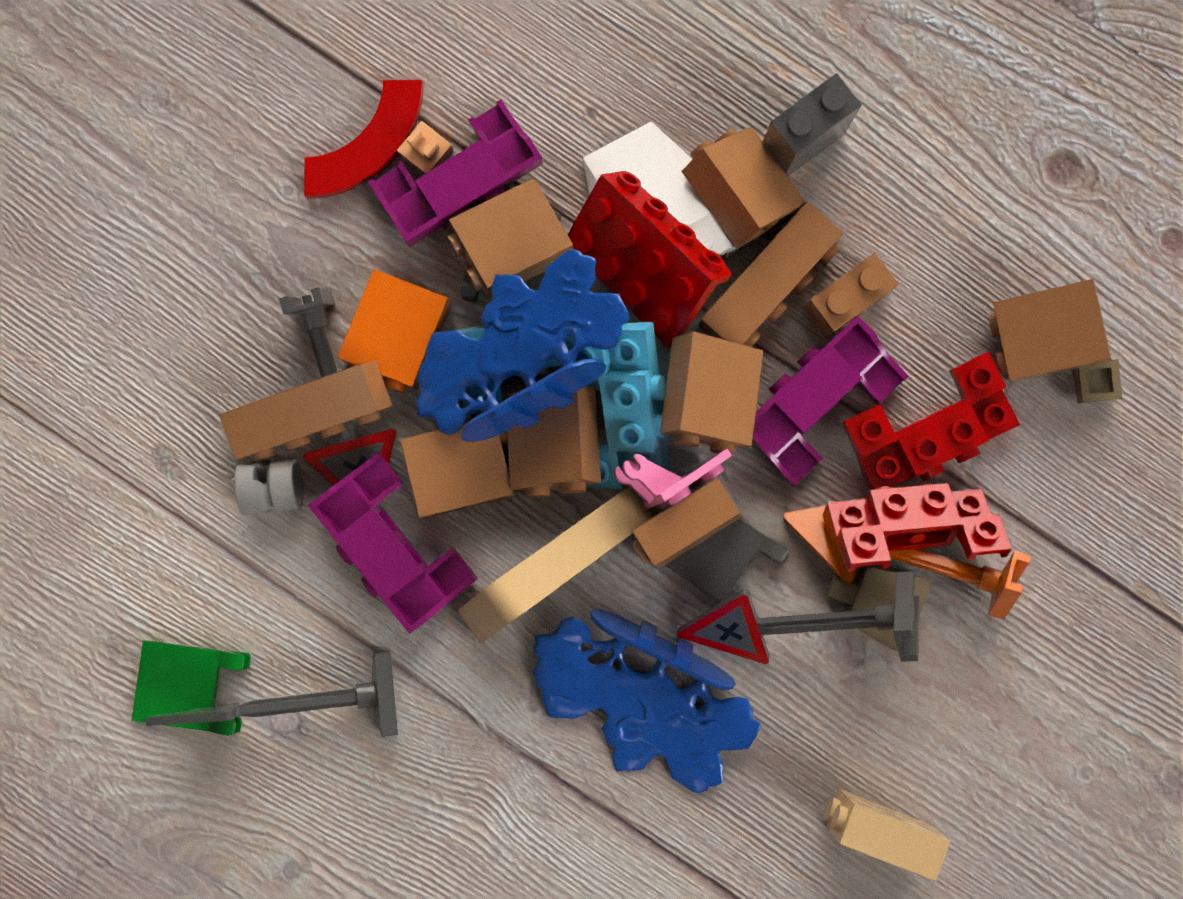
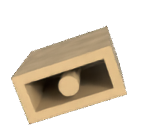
M839 789L836 798H830L825 809L824 820L827 821L826 828L839 844L936 882L950 840L932 825Z

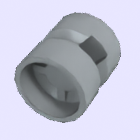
M297 459L272 460L269 467H266L263 462L238 464L235 470V494L241 514L267 513L272 506L277 512L301 510L303 506V480Z

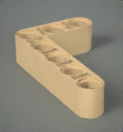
M628 486L495 580L462 606L458 613L478 641L482 643L633 534L632 530L655 516L650 509L645 508L643 499Z

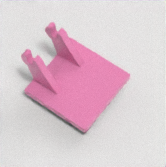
M725 449L704 460L680 477L646 460L644 456L636 454L633 456L636 463L626 460L623 463V471L619 466L614 469V476L620 484L629 485L644 500L643 505L646 509L658 505L663 510L691 494L692 492L688 485L691 484L695 488L723 472L725 469L721 463L732 455L728 449Z

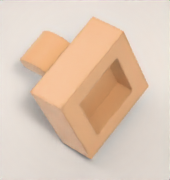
M421 121L397 149V152L425 175L441 165L451 153L453 147L452 144Z

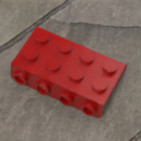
M627 171L600 175L567 234L573 244V249L581 251L582 255L595 258V276L612 293L619 294L624 305L641 322H653L655 336L667 348L672 346V338L683 335L715 286L727 282L732 274L730 269L724 265V260L719 254L707 249L696 238L695 232L689 226L680 223L668 212V207L663 201L651 196L641 186V181Z

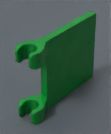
M143 640L131 721L146 723V717L215 706L220 668L236 671L247 669L250 666V654ZM235 716L233 720L169 724L166 726L202 730L229 736L240 732L242 718Z

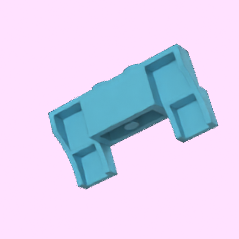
M653 322L626 323L622 325V334L618 339L616 347L604 350L589 346L580 349L576 361L591 358L600 359L607 366L605 372L599 377V385L608 444L599 445L601 483L586 485V488L622 489L624 485L616 480L614 469L619 466L623 471V463L626 460L636 463L633 459V456L636 454L642 455L646 460L672 472L668 436L660 434L666 382L664 376L659 373ZM567 337L565 340L568 352L574 347V341L571 337Z

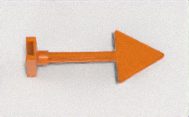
M826 505L786 512L783 517L784 522L847 585L852 584L857 567H855L854 572H847L837 544L828 536L822 516ZM922 549L889 552L893 560L977 585L979 590L992 593L988 615L1003 620L1022 594L1023 585L1017 584V581L1028 566L1031 555L1014 551L1001 571L985 565L983 568Z

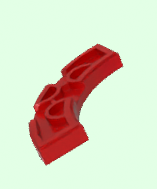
M383 80L378 108L372 120L360 135L336 151L304 158V196L307 199H316L348 192L375 174L379 175L399 155L397 149L416 126L423 100V81Z

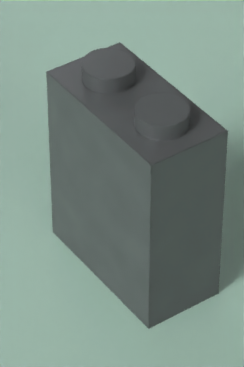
M836 73L772 120L763 143L786 175L790 176L846 133L862 104Z

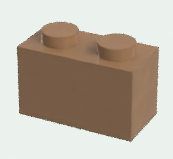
M874 252L811 298L803 308L827 339L852 321L857 315L859 316L889 294L899 283Z

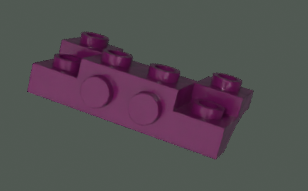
M502 99L496 102L497 105L477 118L471 117L468 119L471 128L479 139L478 142L416 179L415 182L401 161L396 164V168L375 181L373 179L368 181L409 247L441 227L444 230L449 228V219L510 190V184L543 164L542 156L516 122Z
M858 315L821 350L814 345L797 361L802 368L792 378L786 373L768 389L773 396L756 412L752 442L766 456L765 459L792 487L796 486L817 463L823 460L802 435L857 384L879 405L900 383L909 377L886 351L876 333Z
M378 452L308 506L338 543L336 550L341 558L349 565L354 563L362 573L361 581L367 591L374 597L379 595L410 634L474 583L478 577L454 547L428 566L379 503L404 483L381 453Z

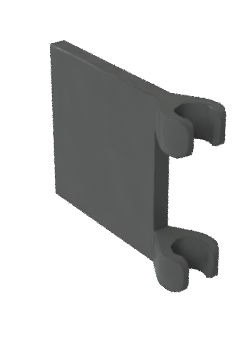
M739 519L665 566L722 602L736 593L732 589L757 550L780 564L785 561L789 551L781 544Z

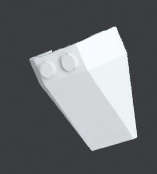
M652 122L583 157L589 195L601 174L627 171L641 181V186L651 196L663 201L668 207V212L680 223L689 226L695 232L696 238L707 249L716 252L720 256L724 255L727 258L760 240V237L736 249L681 172L692 158Z

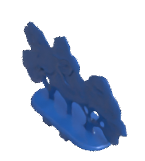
M567 250L551 264L547 265L545 276L538 290L529 289L521 276L495 275L491 288L493 299L490 303L486 304L480 320L485 328V333L479 340L469 338L464 333L456 330L435 332L431 335L426 348V359L421 364L416 378L422 392L416 400L417 416L432 418L439 432L451 435L458 432L463 426L469 410L485 411L469 421L461 432V439L464 441L477 442L498 436L517 425L529 428L540 422L538 413L550 406L563 409L575 402L572 394L597 380L607 367L600 359L591 358L576 361L580 349L589 346L604 350L616 347L618 339L622 334V325L630 319L629 313L619 294L591 292L590 288L595 281V258L582 255L579 250ZM567 337H571L574 341V347L569 352L565 343ZM554 358L564 366L538 382L535 381L537 373L543 369L548 360ZM517 375L522 377L527 388L498 404L496 394L501 383L511 376ZM491 379L495 381L492 392L487 388V384ZM471 385L481 388L487 397L486 401H483L482 396L476 398L477 401H475L465 393V389ZM460 399L466 401L468 407L461 409L458 401Z
M593 609L590 611L592 621L604 632L615 637L614 639L593 641L589 628L582 620L575 617L561 620L557 629L552 634L535 636L536 643L533 651L539 658V661L533 670L536 685L542 691V702L547 715L551 718L576 719L593 710L601 709L604 711L608 719L602 727V732L607 743L614 747L612 759L616 772L642 770L654 756L662 755L667 766L670 768L671 778L692 792L701 793L707 791L709 787L717 786L724 781L723 760L718 755L720 751L749 749L762 727L760 722L753 719V709L750 707L748 699L737 696L718 700L710 697L706 684L722 690L734 688L736 683L728 673L708 660L694 654L693 644L681 638L674 644L656 635L658 626L644 619L639 626L612 612ZM583 643L592 644L591 649L584 652L581 650ZM627 644L657 659L650 672L640 674L627 667L622 654ZM599 650L605 655L608 650L613 652L604 663L593 665L588 661V657ZM616 658L620 661V669L617 671L612 666ZM668 664L697 680L682 690L675 686L670 677L666 676L664 669ZM698 695L704 700V705L699 710L694 707Z

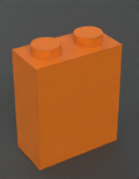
M373 269L337 358L347 364L346 369L376 360L387 388L403 394L406 388L417 391L419 384L416 378L421 364L426 359V348L433 333L442 331L452 304L448 297Z

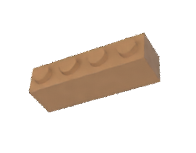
M807 202L700 319L698 326L709 336L752 347L762 336L756 330L767 319L773 324L788 308V305L783 302L792 291L799 295L815 278L810 273L815 265L820 261L826 266L841 248L836 242L843 235V232L813 205Z
M373 360L221 413L219 417L235 460L251 455L252 461L257 462L276 455L275 446L285 443L287 451L311 443L308 436L310 434L320 431L322 439L346 431L343 424L345 422L355 419L357 425L361 426L381 419L379 411L391 407L392 403L377 361Z

